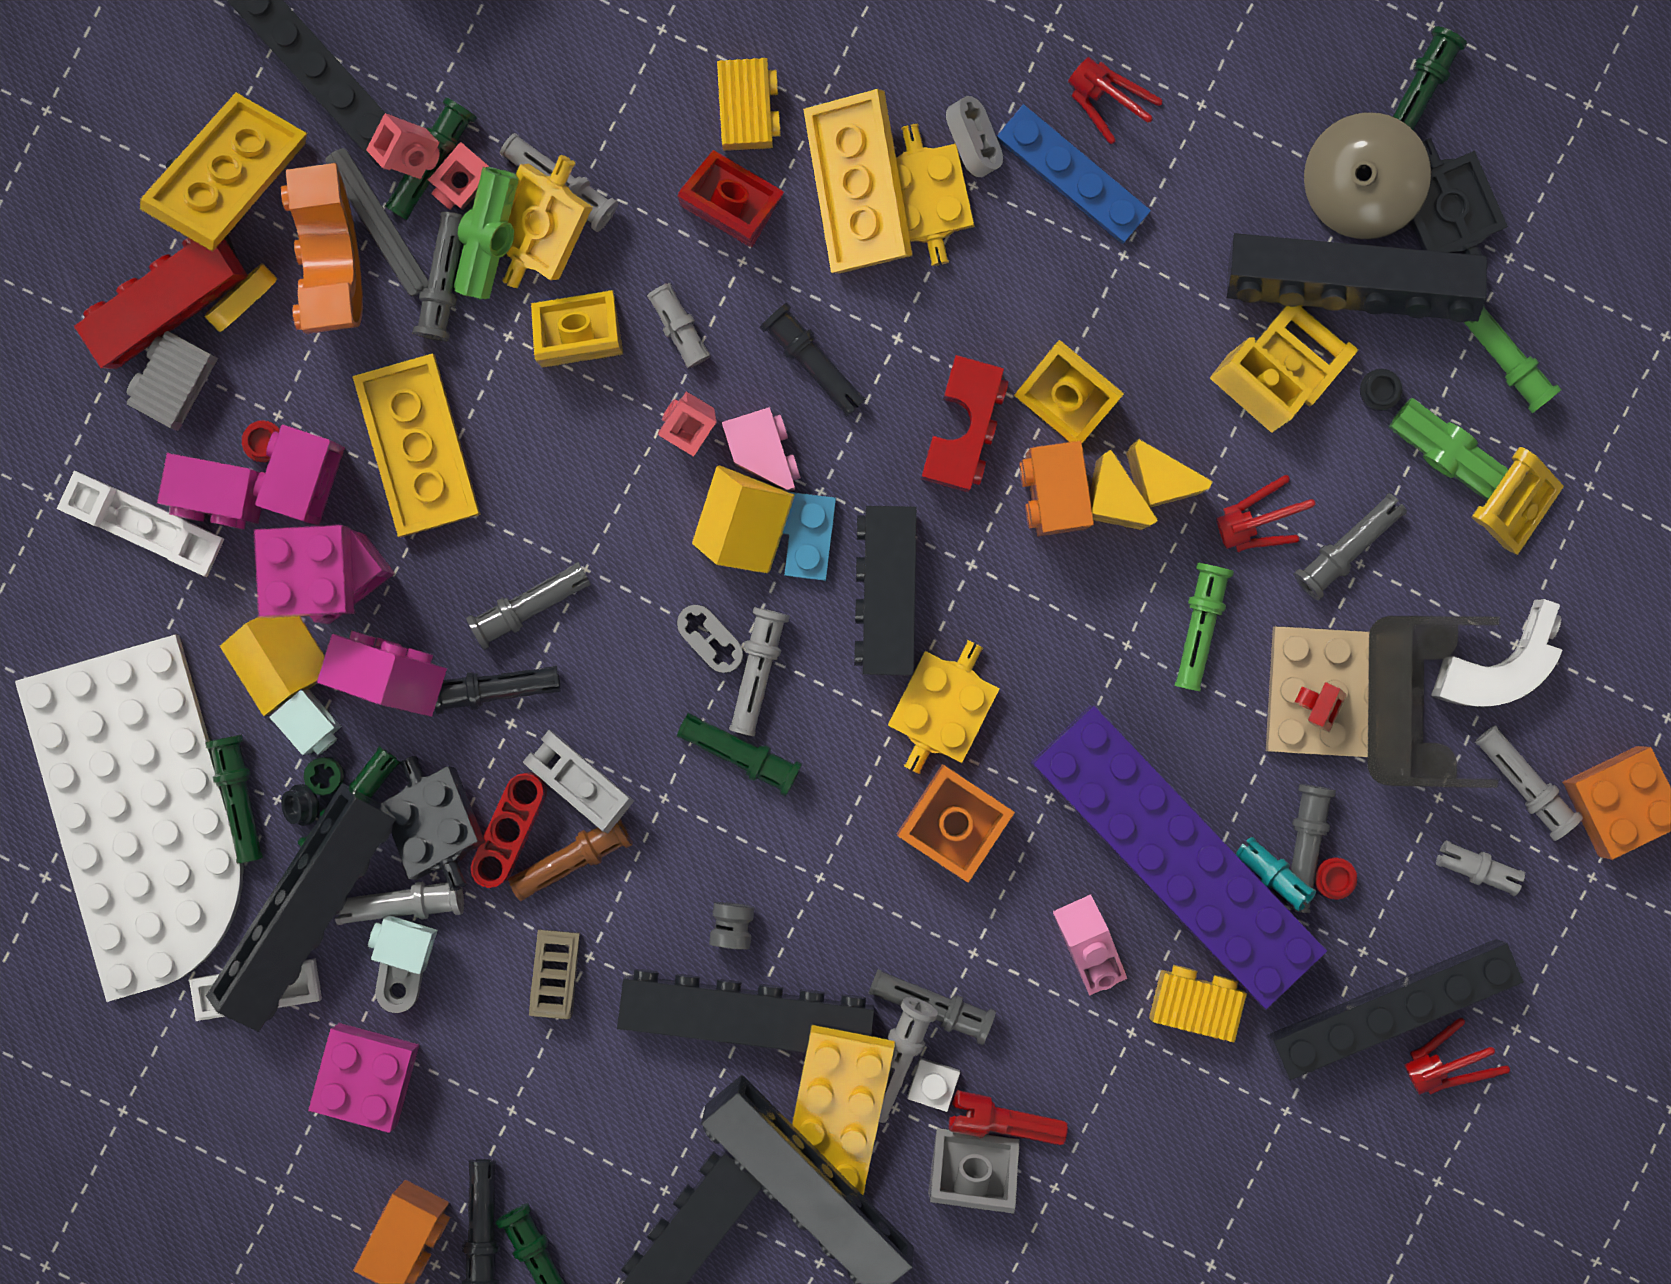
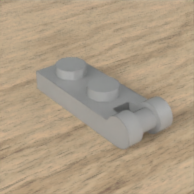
M548 730L541 738L544 743L535 754L530 752L523 763L599 829L608 834L634 800L571 748L561 737ZM557 753L561 758L551 769L547 764Z

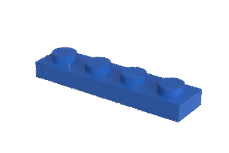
M1024 104L996 136L1002 145L1122 245L1151 211Z

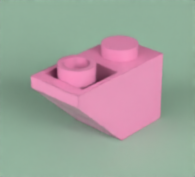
M769 407L722 422L736 466L784 491L791 492L795 490L793 480L800 479V474L794 455L785 457L781 445L782 440L788 439L781 415L773 417Z
M1091 895L1053 911L1063 939L1089 996L1101 990L1110 989L1115 984L1127 979L1109 929Z

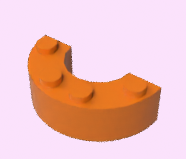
M336 163L286 170L287 185L281 186V197L285 211H290L294 218L299 240L294 241L295 255L298 264H303L304 277L298 280L299 304L293 305L295 327L297 330H302L305 334L360 326L363 312L361 267L352 212L339 168Z

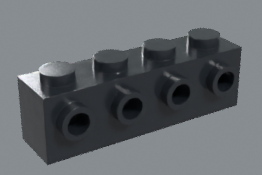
M866 506V515H857V540H865V557H856V582H864V599H856L855 624H863V641H855L854 666H862V674L913 675L917 507Z

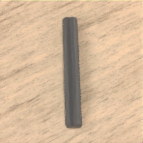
M344 148L335 150L325 159L326 164H337L345 185L348 200L407 294L411 297L419 295L423 288H427L429 280L348 151Z

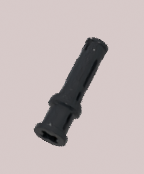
M785 303L765 320L759 328L763 332L768 331L785 349L783 355L791 360L796 358L844 412V415L846 417L849 416L855 408L845 398V395L849 397L857 408L866 398L856 390L813 342L816 339L815 333L811 329L806 330L791 314V306Z
M555 665L541 669L480 677L478 673L468 672L466 677L443 680L435 705V712L439 715L443 714L445 709L470 706L474 710L483 706V702L561 692L558 667Z
M493 1159L469 1160L468 1239L464 1240L462 1245V1252L466 1254V1279L462 1280L461 1284H499V1280L495 1279V1254L500 1252V1245L494 1239V1175L496 1160Z

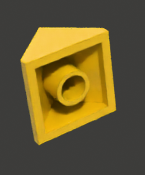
M613 290L531 303L534 356L536 362L541 367L623 355Z
M1058 340L1014 396L1069 442L1081 441L1083 443L1124 393L1061 340Z
M1140 439L1132 444L1126 453L1134 485L1149 508L1198 495L1208 490L1213 482Z
M1112 450L1102 455L1096 461L1089 493L1093 520L1143 530L1157 522V518Z
M719 465L716 467L692 544L716 565L769 573L795 494Z
M301 616L257 617L245 623L220 645L223 653L263 716L284 705L301 689H309L316 685L325 658L324 653Z

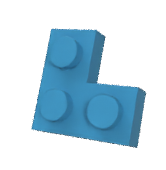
M789 492L795 494L782 533L789 535L784 576L826 581L836 498Z

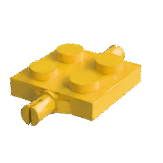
M911 124L914 141L911 139L908 125L902 127L901 130L907 152L896 157L910 242H927L931 266L939 265L936 249H938L941 264L943 265L949 262L943 238L948 237L955 231L975 227L956 144L938 148H923L919 124Z
M559 155L551 176L545 175L530 164H520L516 172L519 181L508 221L514 227V240L507 252L512 261L502 279L510 287L519 288L527 268L536 270L549 280L560 279L593 206L573 194L566 185L569 175L576 164L569 157Z
M967 640L957 662L945 661L926 651L924 652L888 723V726L904 733L915 744L904 767L911 769L919 755L920 758L913 770L918 774L921 773L920 771L930 752L945 754L961 763L963 762L1000 689L980 679L972 670L983 647L976 645L971 657L968 659L967 657L974 645L969 640Z

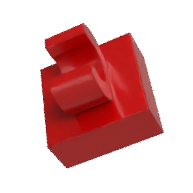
M1325 682L1320 694L1302 686L1295 702L1312 711L1308 718L1312 725L1330 732L1347 694L1341 688Z

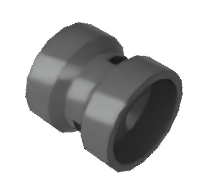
M714 902L712 915L716 919V925L710 932L709 945L731 949H750L751 935L748 932V926L754 919L755 907L738 903Z

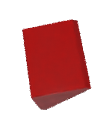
M713 150L680 189L678 199L681 207L752 248L780 202L784 191Z

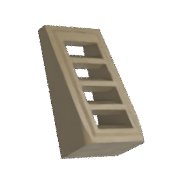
M538 929L529 1016L559 1019L572 1018L580 933ZM546 943L570 945L569 953L545 951ZM544 961L567 962V970L544 968ZM543 978L566 980L565 987L542 985ZM541 996L564 997L563 1004L541 1003Z

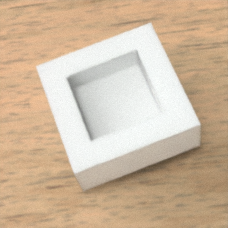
M920 1057L907 1099L947 1112L960 1070Z

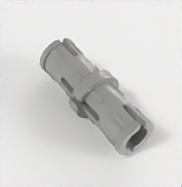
M670 283L664 284L650 292L647 297L665 326L663 332L667 338L671 337L686 367L688 369L708 359L711 355L693 326L695 320L691 314L687 315L672 285Z
M1447 840L1442 844L1440 852L1453 856L1455 859L1444 854L1442 856L1438 855L1436 859L1437 866H1442L1470 877V882L1480 885L1483 882L1510 893L1512 896H1516L1519 893L1522 885L1511 882L1506 878L1518 882V880L1524 882L1525 878L1524 871L1491 860V855L1488 853L1480 852V854H1476Z

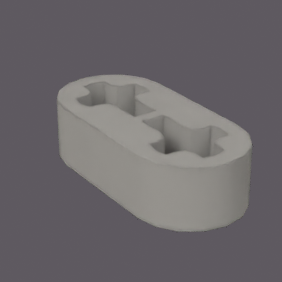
M966 96L950 105L946 111L947 124L967 170L976 177H984L1001 167L1003 163L1002 150L983 105L972 96Z
M691 605L682 610L677 620L678 631L702 659L718 672L727 673L737 669L743 659V649L737 639L714 614L700 605ZM690 613L695 616L703 613L707 617L703 623L704 627L711 633L707 639L697 631L691 634L687 632L686 628L689 625V621L686 617ZM714 638L724 647L729 644L734 646L735 650L731 655L735 661L731 665L726 662H721L718 665L714 661L717 652L709 644Z

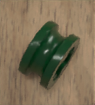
M322 757L308 763L304 770L303 778L305 785L313 793L326 795L334 793L339 789L344 781V771L338 761L333 758ZM321 764H325L324 769H330L331 767L334 771V776L329 778L330 786L328 788H323L324 783H318L317 785L314 781V776L319 774L318 766Z

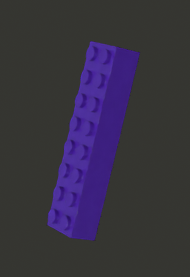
M1090 705L1030 762L1256 1002L1265 1009L1275 1002L1327 952L1095 706Z

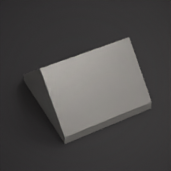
M937 1128L928 1188L930 1202L1014 1213L1019 1139L991 1135L979 1138Z

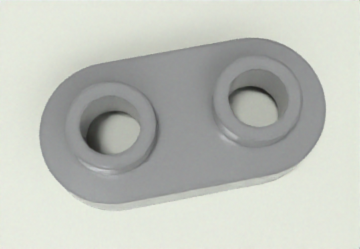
M380 962L375 990L379 1005L392 1013H401L411 1008L419 997L423 972L417 974ZM394 983H401L405 986L406 994L404 997L398 998L392 993Z

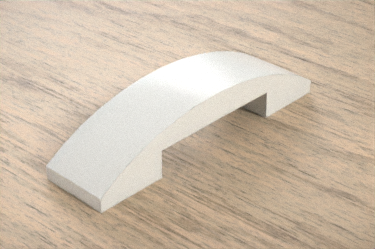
M77 471L73 472L57 507L58 510L93 526L107 530L205 577L208 576L224 541V538L178 516L169 515V512Z

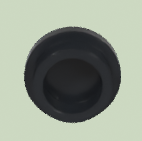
M1375 369L1364 376L1360 384L1361 399L1373 410L1383 411L1390 409L1397 404L1402 395L1400 379L1394 372L1387 369Z
M298 784L292 786L289 791L283 794L281 808L284 817L289 823L306 826L315 821L319 810V801L316 794L307 785Z

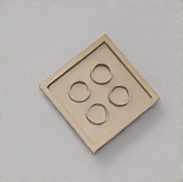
M1273 627L1266 751L1393 759L1400 634ZM1327 682L1341 688L1347 694L1330 732L1312 725L1308 721L1312 711L1295 702L1302 686L1320 694L1324 683Z

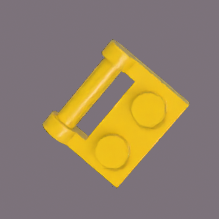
M1303 305L1285 306L1255 343H1261L1262 349H1267L1268 354L1274 355V360H1280V365H1286L1287 371H1292L1293 376H1299V382H1305V387H1311L1312 394L1305 401V404L1310 407L1359 349L1349 341L1346 344L1304 310L1302 308ZM1291 320L1335 356L1330 364H1327L1285 328Z
M1519 447L1512 456L1513 464L1484 507L1479 506L1472 515L1474 521L1483 526L1506 550L1516 555L1519 554L1564 487L1535 454L1522 447Z

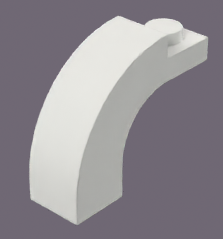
M1545 599L1534 600L1519 645L1510 657L1497 665L1484 667L1456 657H1444L1431 696L1457 705L1495 706L1512 702L1530 693L1547 678L1562 653V649L1547 645L1548 639H1554L1561 624V616L1557 615L1560 604Z

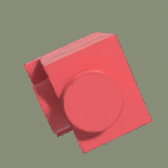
M386 113L366 149L383 169L389 171L393 169L418 179L422 178L425 170H432L439 160V142L426 128Z
M460 142L428 179L436 187L431 194L449 210L455 204L463 210L477 193L482 168L489 166ZM458 173H465L468 177V183L463 188H456L453 184V178Z
M686 391L679 401L674 399L667 407L662 417V421L665 423L659 430L658 435L694 456L716 424L715 410Z

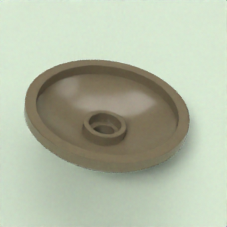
M1381 113L1354 114L1340 119L1328 127L1312 146L1304 171L1306 195L1310 206L1318 218L1339 234L1356 239L1381 238L1402 229L1421 210L1428 196L1431 184L1430 159L1421 139L1404 122ZM1363 166H1369L1372 169V176L1367 181H1359L1357 178V171Z

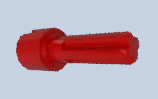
M957 1090L954 1095L952 1105L955 1108L967 1110L966 1116L960 1115L949 1118L950 1132L983 1138L992 1131L1059 1146L1063 1145L1066 1140L1068 1126L1063 1120L996 1107L991 1097L961 1090Z

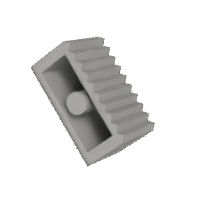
M166 331L163 338L157 336L150 345L147 352V358L150 361L143 374L137 373L131 380L127 388V395L131 396L127 400V405L169 428L179 431L218 358Z

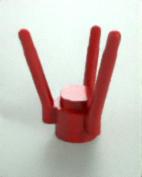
M1087 57L1068 80V83L1076 89L1071 97L1082 105L1107 142L1114 144L1116 139L1090 102V96L1097 101L1106 92L1145 122H1152L1153 117L1111 85V83H1116L1156 106L1162 105V99L1115 73L1103 62L1097 64L1090 57Z
M1284 475L1241 502L1223 508L1225 515L1217 517L1216 522L1225 548L1236 547L1237 552L1255 547L1297 543L1300 540L1298 535L1251 539L1250 537L1257 535L1256 527L1313 508L1316 502L1310 499L1252 518L1250 511L1242 513L1245 509L1288 483L1290 477Z
M1458 1018L1423 1047L1410 1052L1413 1061L1404 1064L1419 1095L1427 1091L1431 1095L1445 1088L1504 1075L1510 1072V1067L1501 1066L1447 1078V1073L1478 1062L1495 1053L1493 1047H1488L1444 1065L1437 1054L1429 1057L1428 1054L1465 1024L1463 1018Z

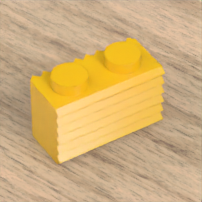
M767 58L717 61L723 151L773 148L772 137L780 136L779 111H771L770 95H778L777 70H768Z
M1255 337L1248 338L1231 351L1210 376V379L1271 433L1291 420L1312 394L1311 387H1305V382H1299V376H1293L1292 371H1287L1286 365H1280V360H1274V355L1268 354L1267 349H1262L1261 343H1255Z
M1173 965L1172 972L1160 971L1149 1016L1152 1022L1235 1043L1247 995L1243 990L1237 989L1238 981L1217 975L1213 976L1212 982L1197 979L1198 971L1178 965Z

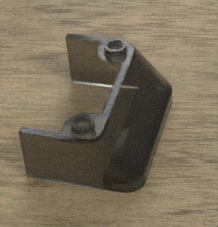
M1386 616L1380 618L1372 625L1369 632L1368 770L1376 782L1386 786L1498 788L1500 786V778L1457 777V759L1454 752L1444 744L1423 743L1424 660H1439L1450 656L1458 644V626L1501 627L1500 617Z

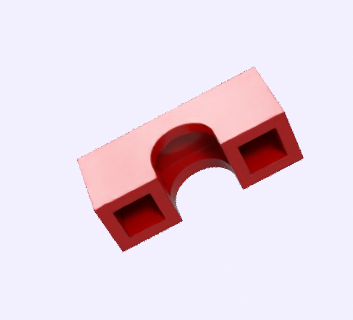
M955 355L943 400L961 405L969 415L970 427L968 432L958 439L947 440L936 436L932 437L921 476L922 480L965 492L970 491L972 483L980 485L986 466V461L979 459L983 443L992 444L998 422L990 419L994 403L1003 404L1009 381L1001 379L1004 368Z

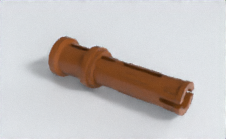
M619 819L608 834L598 827L589 832L585 830L580 831L578 836L575 837L576 841L547 856L524 871L509 877L508 882L518 900H525L535 892L553 884L588 863L591 866L602 863V857L622 846L625 848L632 846L631 837L621 819Z

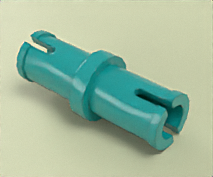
M1254 837L1247 839L1248 847L1242 844L1236 852V856L1262 879L1261 882L1268 889L1273 888L1292 904L1298 912L1305 908L1303 902L1305 901L1306 904H1309L1314 898L1316 890L1309 887L1289 870L1290 864L1287 861L1275 858Z

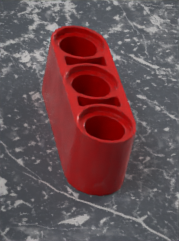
M527 772L514 776L508 782L483 836L485 843L478 847L471 864L472 877L482 887H497L508 880L515 868L548 792L546 783L535 773ZM522 780H530L537 787V796L531 803L522 802L517 796L516 788ZM505 818H511L519 825L520 833L515 841L505 840L499 833V825ZM488 856L496 857L502 864V874L497 879L488 878L482 871V862Z

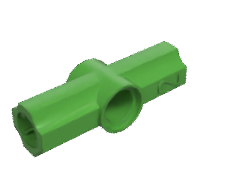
M493 167L482 168L473 209L465 213L458 227V238L464 246L454 288L460 294L479 299L490 298L499 258L509 251L514 240V227L508 222L519 178L514 173Z
M1413 398L1409 399L1399 410L1388 427L1407 443L1422 452L1424 460L1434 469L1450 478H1457L1486 501H1488L1508 471L1507 467L1477 447V440L1467 431L1451 422L1445 423Z

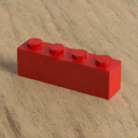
M187 237L182 242L184 248L173 256L167 254L156 259L149 265L150 272L139 280L138 278H132L124 282L116 289L118 295L107 303L105 301L98 302L84 311L83 315L85 318L74 325L100 368L118 369L148 348L157 336L163 337L166 331H172L248 277L225 239L220 242L214 251H211Z

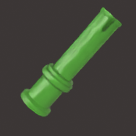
M1485 307L1482 309L1478 322H1464L1506 372L1507 375L1504 377L1507 380L1505 381L1508 386H1515L1530 404L1528 410L1531 413H1534L1562 390L1559 385L1553 386L1537 367L1539 362L1536 358L1533 359L1531 356L1527 358Z
M1197 563L1196 567L1199 571L1195 594L1189 597L1188 601L1190 604L1189 608H1192L1193 611L1177 681L1174 685L1199 692L1201 691L1200 686L1210 651L1217 615H1222V612H1225L1226 605L1223 603L1227 581L1234 574L1233 570L1203 563ZM1214 578L1211 594L1208 597L1211 581ZM1206 612L1204 624H1202L1203 614ZM1201 631L1202 633H1201L1200 642H1199V646H1198V650H1197V655H1196V659H1195L1194 666L1192 667V661H1193V657H1194V653H1195V648H1196V644H1197L1199 632Z

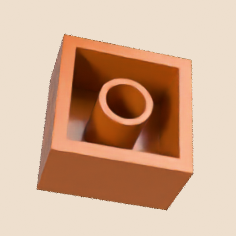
M1081 441L1030 448L1025 454V459H1022V462L1019 463L1022 487L1030 486L1032 501H1028L1025 504L1028 528H1036L1038 537L1086 530L1093 526Z
M1636 746L1563 781L1576 811L1583 816L1581 822L1598 857L1613 860L1671 832V787L1651 747Z
M942 764L898 830L897 836L969 883L1015 812Z
M404 1180L392 1194L353 1271L378 1284H415L432 1255L425 1251L426 1247H434L450 1220V1217L444 1214L449 1202Z

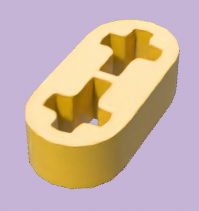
M261 263L248 274L247 278L238 283L221 298L204 317L219 332L223 331L277 281V278Z

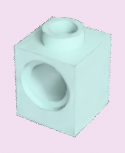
M301 689L270 716L271 720L302 755L311 754L313 751L317 755L323 753L335 743L337 738L333 734L341 728L340 724L309 689Z
M389 915L383 919L382 924L375 923L368 943V947L374 948L371 960L421 974L426 970L438 930Z

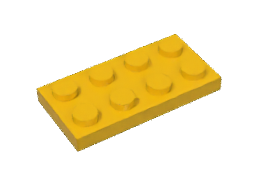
M875 89L803 109L831 273L840 274L912 256L885 92Z
M236 92L140 199V210L209 250L214 251L306 144L307 133Z
M433 353L352 376L398 537H405L480 515L435 355Z
M812 1025L792 1125L863 1195L895 1041Z

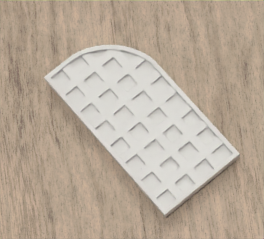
M172 635L15 681L106 1002L167 985L197 968L210 956L227 933L235 917L243 886L244 867L243 863H236V854L228 824L221 786L217 787L216 783H213L212 777L216 772L211 749H207L205 746V742L209 741L180 637L179 635Z

